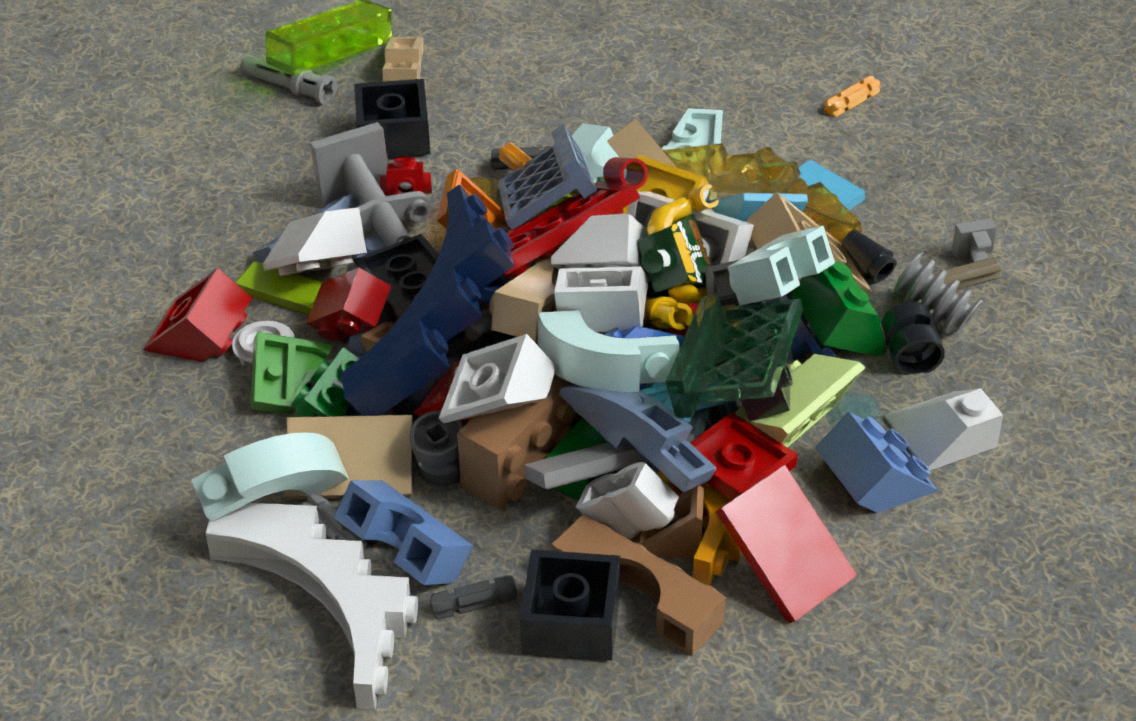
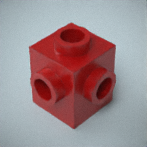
M414 157L393 159L394 163L387 164L386 174H380V188L385 196L414 191L432 194L431 172H424L423 162H416ZM407 182V183H410L411 185H409V186H404V185H402L401 183Z

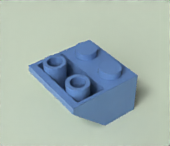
M848 412L815 446L856 503L876 513L937 491V488L928 478L931 473L929 468L920 459L910 456L906 448L909 444L905 438L892 428L885 431L877 421L869 416L864 420Z

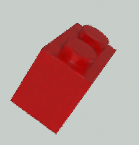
M356 268L321 283L306 324L317 329V333L322 338L334 342L376 328L391 286L361 268Z

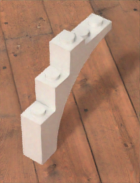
M248 503L215 521L209 519L205 534L212 560L243 563L276 573L301 586L328 609L342 627L354 654L353 686L356 708L375 710L378 694L385 695L387 692L388 667L383 666L384 657L392 658L394 637L406 638L408 623H416L418 597L410 596L409 577L371 576V560L364 559L362 541L326 539V525L319 524L317 506Z

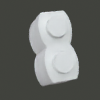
M637 462L623 468L616 474L600 476L587 484L576 508L582 514L585 513L600 523H606L615 532L629 540L634 538L640 531H648L654 528L661 529L666 526L674 516L673 509L679 496L646 463Z

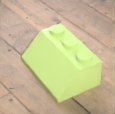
M814 354L803 364L796 360L791 365L793 385L790 386V411L750 422L743 405L735 414L781 444L789 447L838 404L865 367L858 361Z

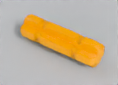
M873 76L865 77L826 99L824 111L832 117L840 116L845 113L844 109L850 110L868 99L867 96L873 97L880 92V81L878 79L875 80Z

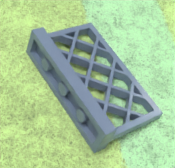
M564 124L551 131L555 142L553 146L498 181L505 220L512 230L576 188L584 199L597 191L585 157Z

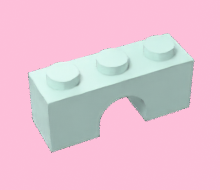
M824 226L782 235L727 268L730 274V286L733 292L736 293L739 305L741 306L782 297L800 285L799 278L818 274L835 262Z

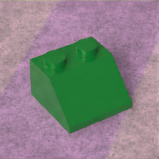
M834 261L833 265L822 272L802 277L799 282L800 285L794 289L791 296L823 345L875 356L883 355L887 352L879 316L870 304L869 296L859 288L852 277V271L845 264Z

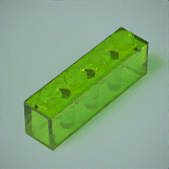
M358 0L266 31V64L296 75L388 42L390 37H392V9L369 0Z

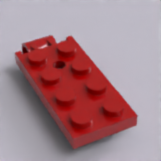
M613 157L605 163L603 168V178L606 183L596 182V192L585 199L578 192L507 232L514 245V248L510 251L515 267L503 275L506 277L516 276L524 272L528 268L527 263L537 257L546 258L553 255L560 248L559 245L567 241L590 216L623 214L624 207L640 199L636 189L641 188L647 180L648 170L645 163L636 158ZM625 168H626L627 174H626V177H625V179H624V170H625Z

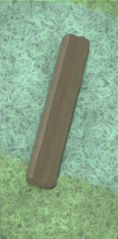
M991 257L945 269L947 275L944 284L948 285L957 279L959 281L957 289L995 280L1002 276L1003 266L1002 263H999L998 258ZM943 270L932 272V274L936 275ZM909 290L901 295H897L902 302H906Z

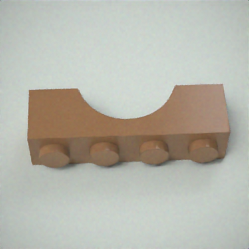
M585 513L551 544V551L619 555L621 584L633 586L645 592L657 606L656 634L691 656L724 624L726 597L721 595L714 587L704 585L684 573L677 565L667 563L650 553L643 545L628 540L615 532L606 523H600Z

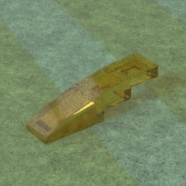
M723 143L663 150L677 168L706 177L709 185H712V188H710L712 192L729 194H775L778 192L779 194H787L801 174L796 161L764 164L759 152L728 155Z

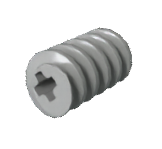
M921 252L902 272L897 280L894 292L897 295H901L909 290L906 302H918L921 300V304L927 306L929 311L933 310L932 318L935 325L946 320L942 329L943 333L949 334L955 330L959 331L974 316L984 301L980 299L970 305L968 301L972 291L968 289L958 295L956 290L959 281L956 279L948 285L944 284L947 271L944 269L933 275L932 270L935 261L931 260L921 265L920 260L923 252Z

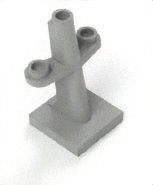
M378 122L310 142L320 203L324 207L334 199L352 193L359 205L356 208H359L363 234L374 228L385 246L388 247L401 239L411 238L402 224L403 221L422 222L428 218L431 203L423 192L414 191L385 196L380 188V174H386L388 160L384 131Z

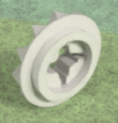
M259 321L243 327L236 333L232 341L234 357L239 358L242 366L252 363L253 340L257 332L295 338L292 330L282 323Z

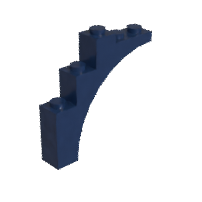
M460 184L447 193L449 207L447 231L439 257L424 286L410 307L389 332L365 355L340 373L345 399L363 416L382 415L448 370L449 364L445 353L448 350L447 341L483 317L478 302L481 298L480 290L515 267L510 251L514 248L510 237L501 227L497 230L494 229L484 217L487 209L481 199L475 193L469 195Z

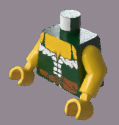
M712 185L696 188L689 193L688 199L681 197L654 210L647 226L648 234L638 239V246L642 255V266L648 272L654 291L657 294L670 296L677 303H684L686 305L698 303L704 307L710 306L707 303L705 267L711 266L694 214L691 215V210L702 212L718 205V200L707 203L703 197L704 191L712 188Z

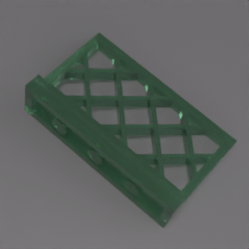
M718 295L703 296L666 379V386L675 418L693 417L698 403L773 397L803 312L801 299L721 307ZM740 320V321H738V322H736V323H734V324H732V323L730 322V321ZM757 326H761V327H759V328H757V329H755V330H753V331H751V332H748L749 330H751V329H753V328H755V327H757ZM774 334H777L776 336L770 338V339L767 340V341L764 340V339H766V338H768V337H770V336H772V335H774ZM736 338V340L724 345V343ZM749 347H753V348L749 349L748 351H746V352H744V353H742V354L740 353L741 351H743V350H745V349H747V348H749ZM767 355L770 356V357H768V358H766V359H764V360H762V361H760V362H758V363L756 362L757 360H759V359H761V358H763V357H765V356H767ZM726 359L729 360V361H727V362H725V363H723V364H721V365L715 367V365L719 364L720 362H722V361H724V360H726ZM742 368L745 369L734 376L731 375ZM759 377L764 380L763 382H752ZM716 382H720L719 384H717V385H715V386L708 387V386H710V385H712V384H714V383H716Z

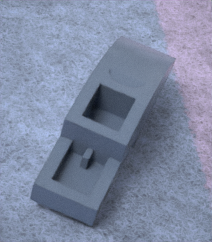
M577 384L561 389L559 395L572 406L577 414L587 420L606 441L611 443L616 449L631 443L643 457L654 464L681 491L685 492L709 481L714 474L716 467L687 441L693 427L677 413L641 391L617 392L598 390Z

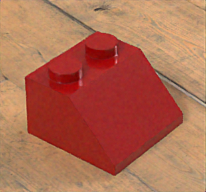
M216 268L174 299L143 350L204 362L213 355L218 358L230 347L232 339L229 336L231 333L237 330L246 320L247 314L244 311L252 297L219 268Z

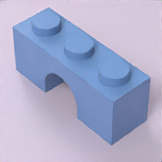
M351 480L334 516V519L361 539L382 541L399 549L394 563L423 585L449 584L454 582L459 577L473 547L467 540L383 480Z

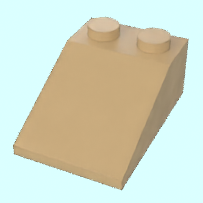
M778 192L745 221L754 225L749 243L755 251L782 235L819 227L817 223ZM825 231L834 261L845 264L852 271V277L859 288L869 295L872 291L860 270L841 246V243Z

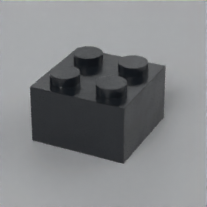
M424 79L354 84L357 128L378 122L384 131L387 158L431 154Z
M531 549L520 615L522 654L612 661L621 591L619 555Z

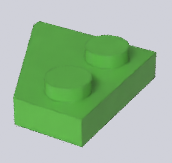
M257 332L253 340L250 409L274 413H291L294 408L291 406L292 402L304 386H309L312 381L311 377L332 350V344Z

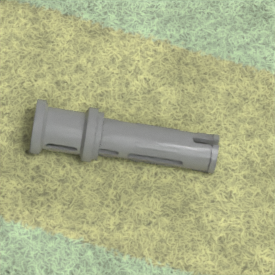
M246 54L240 63V72L242 74L289 88L294 96L301 97L305 95L316 99L317 103L325 105L334 97L337 91V82L334 76L328 74L323 76L313 74L311 69L305 67L295 70L250 54Z

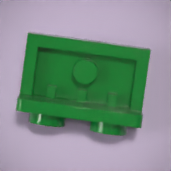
M343 347L331 364L324 360L311 377V380L316 383L314 387L309 389L304 386L292 402L291 406L297 409L292 417H313L314 414L320 417L343 416L351 404L345 399L340 373L359 358Z

